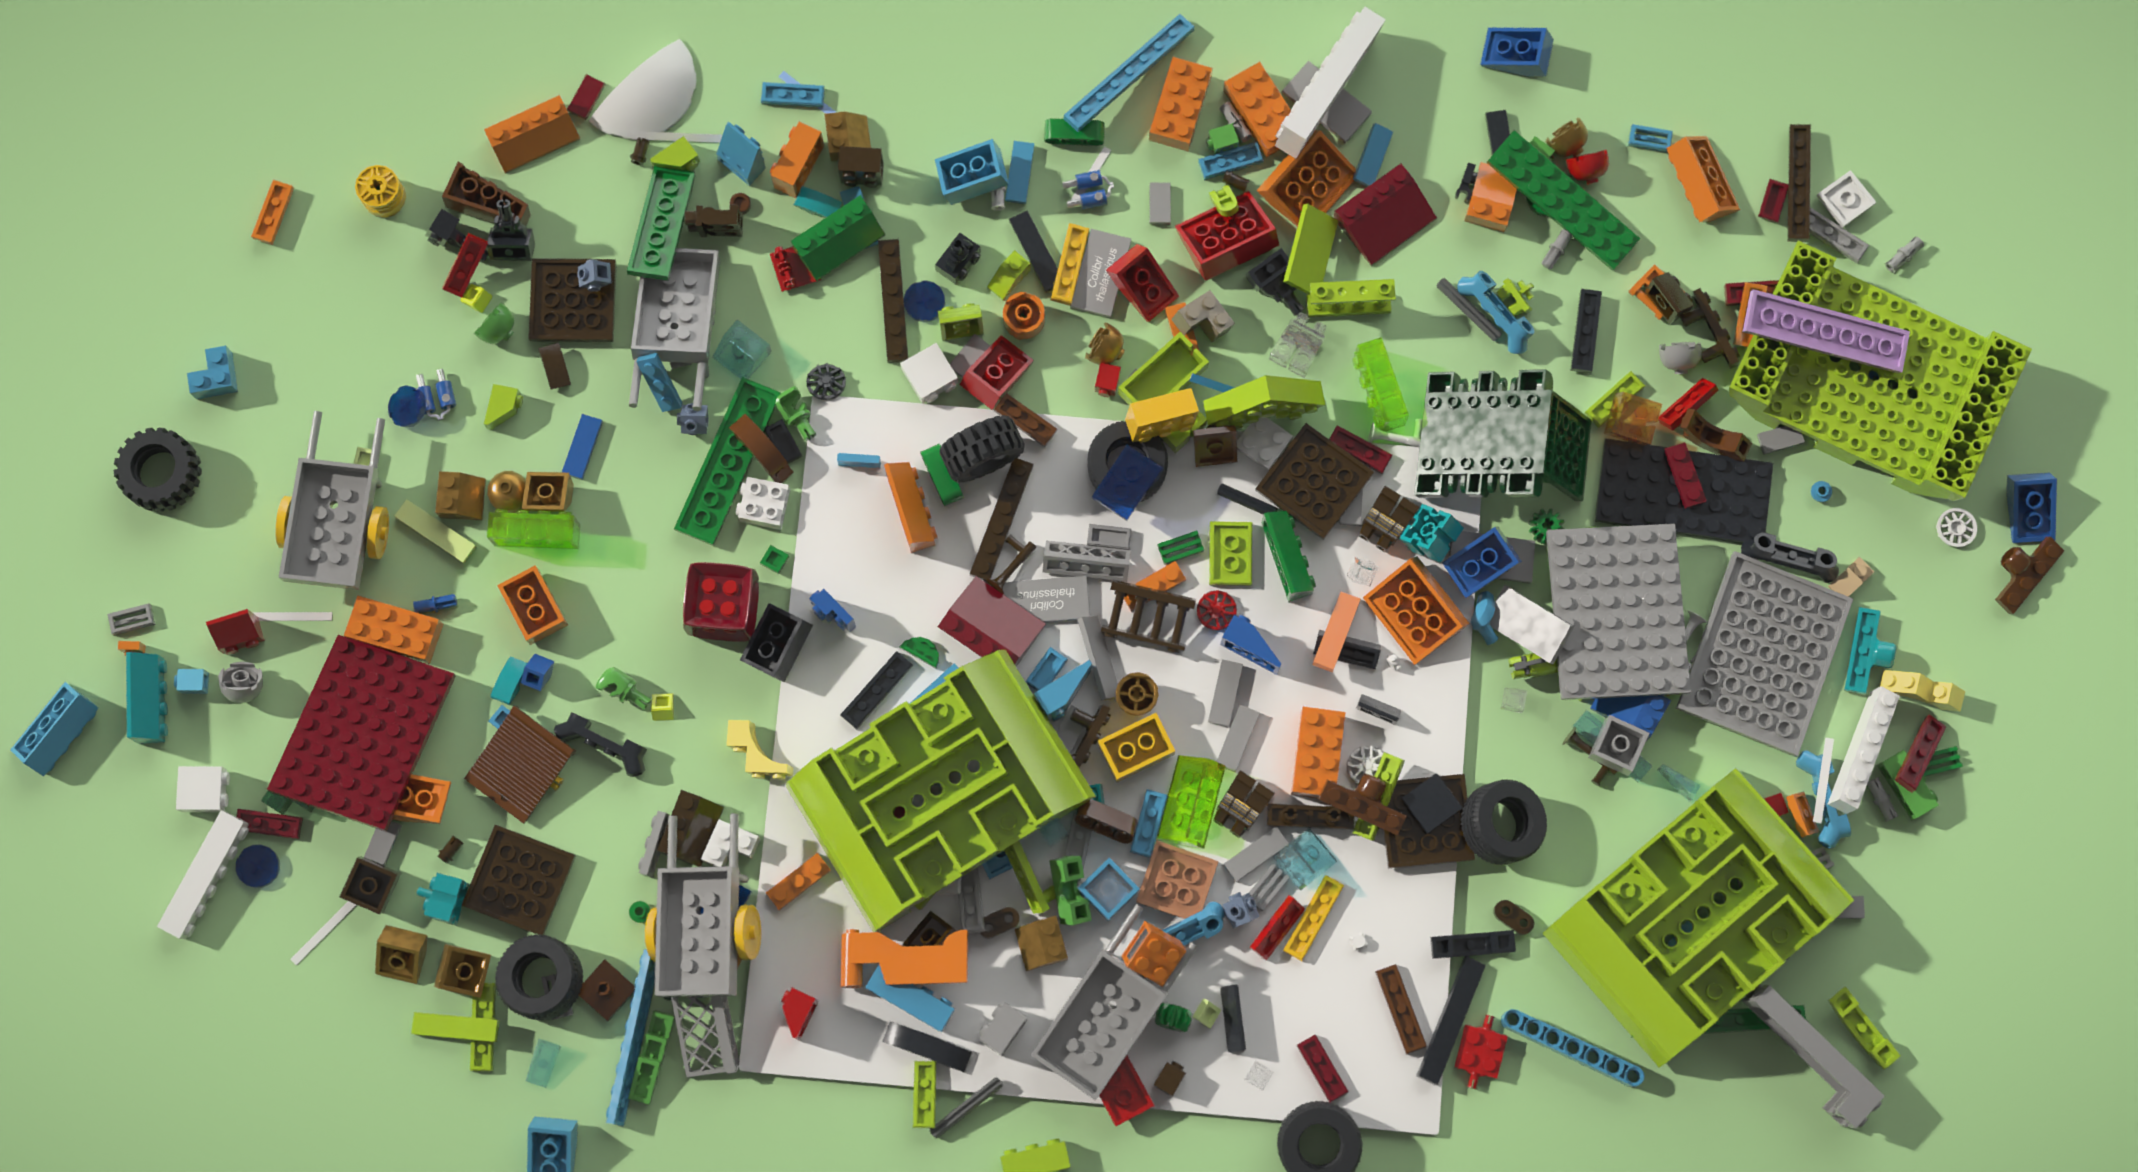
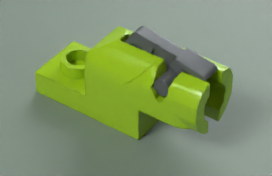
M1534 653L1508 659L1509 668H1515V671L1511 673L1513 680L1558 673L1557 658L1554 664L1547 662Z

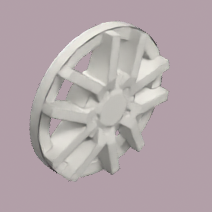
M1952 508L1945 511L1939 517L1936 529L1938 537L1950 547L1960 548L1974 540L1977 534V523L1968 511L1961 508ZM1954 512H1960L1962 514L1959 518H1957ZM1947 514H1951L1953 518L1952 521H1950V519L1947 517ZM1964 515L1969 518L1965 523L1961 520ZM1942 519H1944L1947 524L1941 525ZM1970 521L1973 524V529L1966 526ZM1941 528H1947L1948 532L1942 533ZM1964 532H1971L1972 536L1970 537L1966 535ZM1950 535L1949 541L1944 536ZM1954 536L1957 537V543H1953ZM1962 537L1968 540L1964 543H1961Z
M1362 746L1351 753L1347 769L1353 781L1359 784L1360 780L1356 777L1360 772L1372 775L1374 771H1377L1379 764H1376L1375 760L1383 756L1382 751L1373 746ZM1364 750H1369V757H1365ZM1361 751L1362 758L1356 757L1354 755L1357 752ZM1373 751L1379 755L1373 758ZM1352 759L1359 761V765L1351 764ZM1351 768H1356L1359 770L1355 775H1353Z

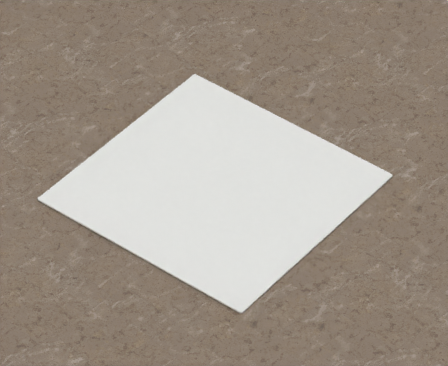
M812 396L809 423L814 432H816V436H810L811 439L807 441L789 613L813 624V627L785 682L781 681L772 758L774 762L788 764L793 767V776L813 758L831 747L836 750L870 729L869 724L905 701L908 703L913 701L954 663L961 667L982 658L937 626L974 579L973 576H970V571L1011 463L984 477L958 483L964 498L944 507L920 451L939 443L942 446L947 439L965 428L982 422L985 419L1000 416L994 410L842 396L831 400H821ZM1037 414L1056 427L1058 431L1047 446L1044 447L1018 429L1025 444L1024 452L1018 459L1033 463L1034 466L1007 537L1010 534L1013 535L1024 546L1030 541L1035 544L1036 549L1020 564L1006 582L1076 577L1042 572L1046 540L1087 545L1089 524L1131 528L1129 545L1131 552L1126 583L1136 584L1169 565H1164L1157 544L1197 530L1204 547V552L1176 561L1186 581L1167 591L1196 599L1195 608H1190L1186 613L1180 643L1186 644L1184 651L1180 650V653L1168 651L1166 646L1119 635L1117 638L1104 636L1117 683L1129 673L1140 672L1147 674L1158 687L1159 696L1155 707L1144 715L1133 716L1120 709L1116 699L1101 701L1091 669L1082 687L1064 712V716L1055 722L1050 720V723L1057 732L1071 705L1093 716L1096 714L1099 706L1104 704L1111 708L1109 711L1111 717L1106 726L1102 725L1099 733H1101L1100 740L1157 713L1175 749V755L1117 783L1097 742L1096 745H1091L1089 749L1091 755L1086 764L1082 763L1079 769L1089 785L1102 784L1105 805L1135 817L1137 821L1140 817L1147 789L1168 795L1155 844L1158 840L1219 861L1203 909L1209 902H1217L1223 907L1224 903L1230 901L1229 896L1238 892L1241 895L1249 893L1273 863L1290 876L1263 911L1258 907L1256 908L1260 917L1233 928L1230 920L1225 916L1223 928L1218 934L1208 939L1203 936L1192 942L1198 947L1168 990V995L1162 1003L1187 1008V1010L1192 1012L1193 1016L1204 998L1221 1009V1012L1211 1029L1192 1017L1191 1025L1187 1032H1178L1160 1027L1155 1023V1014L1153 1015L1127 1054L1154 1104V1107L1150 1109L1284 1121L1285 1117L1301 1104L1311 1101L1328 1102L1296 1046L1316 1034L1349 1091L1331 1103L1347 1111L1354 1119L1358 1128L1438 1134L1443 1074L1439 1084L1436 1086L1416 1075L1448 998L1451 957L1432 959L1430 937L1452 935L1457 862L1388 869L1384 832L1380 827L1374 841L1354 834L1353 830L1277 827L1289 845L1236 882L1223 864L1275 827L1267 826V806L1250 830H1246L1240 838L1230 832L1235 822L1228 818L1222 827L1215 823L1213 819L1217 812V806L1240 770L1256 780L1245 801H1247L1257 784L1261 783L1275 793L1268 804L1331 806L1317 798L1291 795L1300 714L1303 706L1346 712L1337 784L1345 788L1355 790L1358 786L1348 773L1347 763L1351 753L1362 746H1373L1382 751V753L1386 752L1405 760L1398 780L1431 777L1436 773L1439 776L1463 774L1472 643L1471 617L1474 612L1475 593L1465 598L1442 564V562L1449 558V552L1440 563L1429 559L1425 554L1422 556L1411 552L1400 539L1396 541L1394 546L1391 545L1385 552H1382L1376 547L1380 539L1378 536L1373 534L1369 541H1365L1359 537L1362 526L1339 525L1340 519L1323 540L1294 519L1296 528H1293L1295 536L1299 535L1302 543L1300 551L1302 556L1306 555L1309 563L1307 571L1309 576H1313L1316 587L1313 588L1314 592L1312 595L1288 602L1261 524L1263 515L1217 494L1219 486L1225 484L1277 507L1255 491V488L1268 473L1262 466L1237 450L1238 462L1196 467L1194 441L1190 436L1189 442L1176 454L1165 443L1168 453L1167 474L1156 494L1138 504H1118L1107 500L1106 497L1104 498L1098 493V490L1096 491L1090 481L1087 468L1088 452L1093 439L1103 428L1118 421ZM1236 431L1237 441L1244 432ZM1372 443L1393 456L1383 474L1373 470L1374 475L1363 488L1361 525L1383 487L1387 486L1401 495L1390 516L1404 497L1419 506V508L1424 504L1434 508L1437 512L1441 510L1452 514L1464 527L1463 531L1479 533L1481 498H1470L1465 495L1466 493H1462L1460 490V480H1458L1457 491L1449 493L1447 498H1418L1414 495L1419 447ZM1130 445L1117 447L1108 457L1110 472L1123 480L1139 478L1145 473L1148 466L1145 453L1139 448ZM837 454L879 455L881 468L838 466ZM910 462L911 468L916 467L919 479L915 481L917 487H922L925 499L922 500L924 507L928 506L931 519H928L930 527H935L938 537L934 539L935 546L911 553L886 475L884 464ZM1413 518L1408 525L1412 526L1415 519ZM1210 521L1252 522V586L1209 585ZM1191 538V539H1188V540H1185V541H1182V542L1173 544V545H1171V546H1168V547L1163 548V550H1167V549L1176 547V546H1178V545H1181V544H1184V543L1193 541V540H1195V538ZM1004 543L991 580L999 577L1019 554V551L1009 543ZM1194 545L1165 556L1169 558L1198 548V546ZM1049 549V551H1060L1059 549ZM1078 551L1072 552L1074 554H1081V552ZM1093 554L1095 556H1103L1101 554ZM1115 556L1118 559H1125L1124 556ZM1418 556L1470 624L1414 665L1363 597L1410 558ZM1087 577L1090 616L1098 615L1101 627L1102 625L1109 626L1116 597L1114 590H1110L1113 580ZM825 589L854 619L856 627L849 632L847 629L842 630L834 622V619L830 623L825 619L821 621L812 609L813 605L809 599L811 595L817 590ZM1219 590L1227 592L1233 598L1237 607L1236 616L1242 615L1251 620L1250 623L1254 625L1280 661L1281 667L1277 675L1220 645L1222 636L1227 628L1223 630L1208 629L1199 621L1197 616V605L1204 594ZM1341 591L1361 599L1347 637L1381 645L1376 670L1339 660L1336 662L1333 673L1312 665L1316 656L1313 652L1319 630L1326 631ZM1215 594L1208 597L1214 601ZM1218 594L1217 601L1222 602L1224 596ZM1226 597L1224 604H1231L1230 600ZM1124 600L1117 628L1130 631L1134 610L1131 612ZM1151 600L1144 604L1138 630L1139 634L1151 636L1158 605L1156 600ZM1203 600L1202 604L1206 606L1210 605V603L1207 600ZM1169 603L1168 607L1166 606L1159 638L1172 640L1179 610L1177 605ZM1200 607L1201 614L1207 611L1206 609ZM1233 607L1225 608V611L1233 612ZM1210 615L1204 616L1203 620L1205 622L1211 618ZM1225 615L1228 622L1232 618V615ZM1222 618L1218 619L1220 626L1225 624ZM1215 619L1209 625L1216 626ZM1078 620L1044 622L1046 625L1017 665V669L1025 681L1050 647L1068 659L1053 681L1089 660ZM915 637L929 639L935 644L939 653L937 669L900 649V645L905 640ZM898 651L913 664L912 668L856 730L840 714L892 655ZM1388 654L1391 656L1394 654L1401 663L1399 670H1393L1386 660ZM1222 659L1243 664L1229 727L1208 722ZM1028 685L1029 689L1034 695V693L1037 692V690ZM1364 694L1400 709L1401 714L1398 722L1394 725L1357 710L1356 706L1361 695ZM1240 705L1260 712L1237 770L1232 772L1215 764ZM1085 727L1082 729L1070 754L1075 753L1086 733ZM1368 749L1364 750L1365 757H1369ZM1361 751L1357 752L1354 756L1362 758ZM1373 751V758L1379 755ZM1381 758L1375 760L1376 764L1380 763ZM1354 759L1351 761V764L1359 765L1360 763ZM972 760L968 764L970 772H976L980 768L977 760ZM1351 768L1353 775H1355L1359 769ZM952 772L949 776L950 782L952 784L959 783L961 774L959 772ZM1360 772L1356 778L1361 780L1364 774ZM773 776L770 777L756 904L761 921L762 936L759 953L755 959L750 960L739 1069L741 1071L914 1087V1061L932 1060L882 1042L891 1021L972 1052L964 1073L937 1062L936 1089L976 1093L992 1079L998 1077L1003 1087L994 1093L995 1095L1103 1104L1099 1096L1096 1100L1092 1099L1032 1057L1031 1054L1101 950L1107 948L1136 904L1142 907L1143 910L1112 954L1121 961H1123L1121 958L1122 954L1145 921L1163 930L1184 919L1136 903L1138 892L1109 921L1089 902L1092 921L1076 925L1060 924L1056 899L1048 903L1049 910L1044 913L1033 914L1013 868L989 879L983 865H980L977 868L979 869L983 917L1005 907H1012L1019 913L1020 920L1015 928L993 938H984L979 932L968 934V983L914 984L920 989L922 986H925L934 992L932 996L939 1000L941 997H944L953 1003L951 1007L955 1011L941 1033L865 988L877 966L880 965L879 963L863 964L862 988L841 987L842 934L846 933L848 929H857L859 933L872 932L787 790L786 783L793 776H786V779H773ZM935 783L932 785L931 793L937 796L942 793L943 788L941 784ZM922 795L913 797L912 803L915 807L923 805L924 798ZM1077 810L1070 812L1061 819L1055 818L1020 840L1042 891L1053 886L1049 860L1064 857L1073 812H1077ZM1354 816V827L1358 820L1356 816ZM1092 831L1083 869L1084 878H1081V881L1078 880L1077 887L1110 857L1141 888L1151 858L1130 853L1132 842L1123 844ZM818 853L831 871L779 911L766 892ZM1330 869L1336 872L1337 875L1334 880L1343 884L1344 887L1302 962L1285 953L1283 949L1303 913L1267 961L1250 948L1251 944L1288 895L1295 898L1306 910L1324 876L1328 874ZM1274 870L1252 895L1254 899L1276 874ZM1281 876L1277 878L1259 900L1260 904H1263L1283 879ZM935 893L922 910H918L914 906L910 909V913L879 931V933L904 946L905 940L930 910L957 931L962 930L958 894L938 895ZM1006 915L1004 920L1010 923L1013 917ZM1057 916L1068 960L1026 972L1014 929L1034 921ZM986 924L985 930L988 932L992 931L993 926ZM1147 930L1143 933L1141 938H1145L1147 936ZM1361 932L1364 934L1363 937L1368 945L1355 951L1349 938L1350 936L1359 935ZM1394 964L1397 965L1427 1047L1409 1054H1405L1375 973L1377 970ZM1237 984L1246 1050L1229 1053L1220 989ZM792 987L819 1001L800 1041L792 1037L782 1009V997L785 991H790ZM1110 1001V1007L1112 1009H1115L1117 1007V1003L1115 1001ZM1004 1003H1007L1027 1018V1022L1003 1056H1000L980 1041L979 1031L986 1022L990 1024L994 1019L992 1013L999 1004L1003 1006ZM1172 1061H1175L1184 1067L1182 1071L1186 1074L1171 1097L1153 1085L1167 1062L1171 1064Z

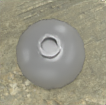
M1695 342L1671 343V346H1666V344L1659 345L1662 364L1667 369L1675 370V374H1687L1688 369L1698 365L1701 359L1700 342L1697 344Z
M234 662L225 671L223 668L218 675L222 694L232 702L245 703L254 700L260 694L263 687L262 670L260 668L258 670L255 668V664L250 662Z

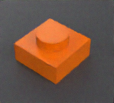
M118 641V650L125 653V656L126 652L145 653L146 645L140 641Z

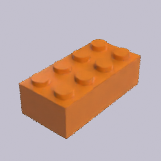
M1176 57L1172 58L1149 132V141L1189 152L1211 80V67Z
M1258 62L1224 81L1223 91L1237 113L1244 118V124L1252 133L1255 141H1258L1265 157H1268L1280 150L1275 146L1278 140L1275 136L1286 116H1289L1291 113V109L1262 64Z
M357 595L344 636L347 639L430 664L444 624L439 619Z
M1302 707L1291 795L1318 799L1327 779L1337 783L1346 712Z

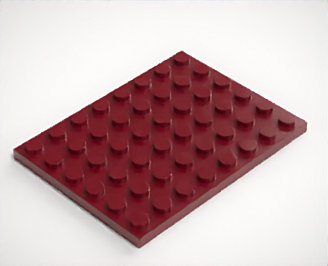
M337 635L267 790L271 793L387 832L456 675L452 672Z

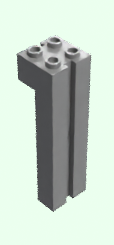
M1758 985L1741 1000L1836 1091L1822 1108L1840 1126H1849L1854 1129L1860 1128L1866 1123V1117L1871 1111L1874 1112L1881 1106V1100L1884 1098V1095L1770 985Z

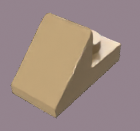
M1858 557L1828 587L1835 592L1849 597L1874 571Z

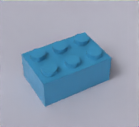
M993 139L935 159L942 194L951 205L1009 185L1001 149Z

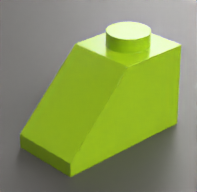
M683 136L653 156L650 161L653 168L657 166L692 171L698 166L700 159L696 151Z
M1014 250L1000 265L987 288L1004 300L1030 272V263Z
M493 384L484 420V425L487 429L492 430L517 414L518 408H521L523 403V396H521L517 388Z

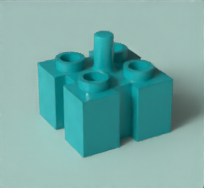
M1422 504L1413 517L1415 522L1412 526L1408 525L1399 539L1411 552L1422 556L1425 554L1429 559L1441 563L1450 550L1449 543L1457 540L1464 527L1452 514L1441 510L1437 512L1434 508Z
M437 873L436 877H432L429 889L419 887L417 890L418 896L426 898L423 904L424 915L431 919L457 926L462 911V903L470 884L462 879Z

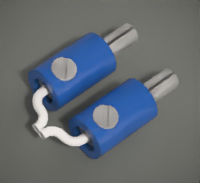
M1100 170L1075 175L1076 179L1062 182L1064 189L1077 186L1078 190L1103 185L1102 179L1108 185H1111L1108 188L1107 195L1103 189L1080 194V199L1067 201L1068 208L1082 206L1083 210L1107 205V198L1111 195V189L1114 188L1113 182H1109L1106 176H1101Z
M444 369L437 370L439 382L435 384L441 409L446 410L442 412L441 416L431 414L436 411L431 387L425 385L423 374L416 375L418 388L415 389L420 414H428L430 417H437L438 420L444 419V415L449 413L451 408L456 407L451 381L446 380Z

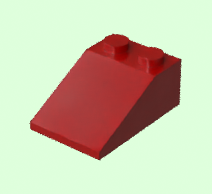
M1136 244L1106 269L1118 289L1147 322H1150L1165 307L1169 306L1179 297L1147 247Z
M1000 335L966 371L959 385L993 410L1034 360Z

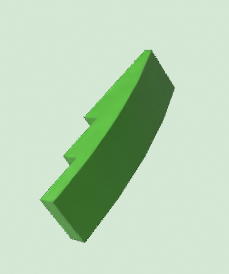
M657 1010L653 1011L641 1055L638 1058L628 1099L650 1104L670 1039L675 1015Z

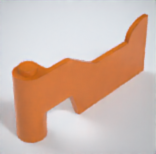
M848 929L846 933L842 934L841 987L862 988L863 964L872 963L880 964L886 985L968 983V930H959L950 934L941 946L905 947L879 932L859 933L857 929Z

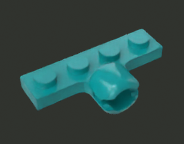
M1859 607L1844 691L1866 695L1871 668L1874 666L1891 668L1894 664L1896 645L1879 641L1876 636L1881 613L1879 610Z

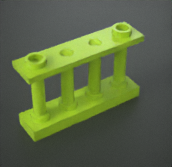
M1394 279L1310 283V295L1306 296L1307 317L1391 314V301L1396 300Z

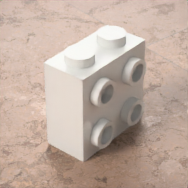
M937 343L900 363L901 370L922 404L926 401L927 403L933 402L940 393L944 391L946 393L950 392L958 384L957 375Z
M747 477L746 483L743 482L741 485L740 495H743L742 502L738 503L736 507V515H738L739 521L782 530L790 494L789 485Z
M178 766L176 810L180 812L225 811V807L229 803L226 785H229L230 775L227 769L222 766Z

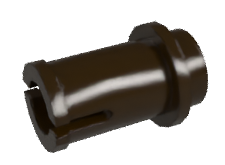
M641 137L636 140L634 152L630 155L631 163L642 166L646 162L645 155L650 141L642 138L641 141Z
M1232 170L1231 172L1226 171L1222 180L1225 185H1230L1245 192L1250 181L1233 174Z
M452 835L444 848L438 851L437 857L446 864L449 861L452 862V857L464 843Z

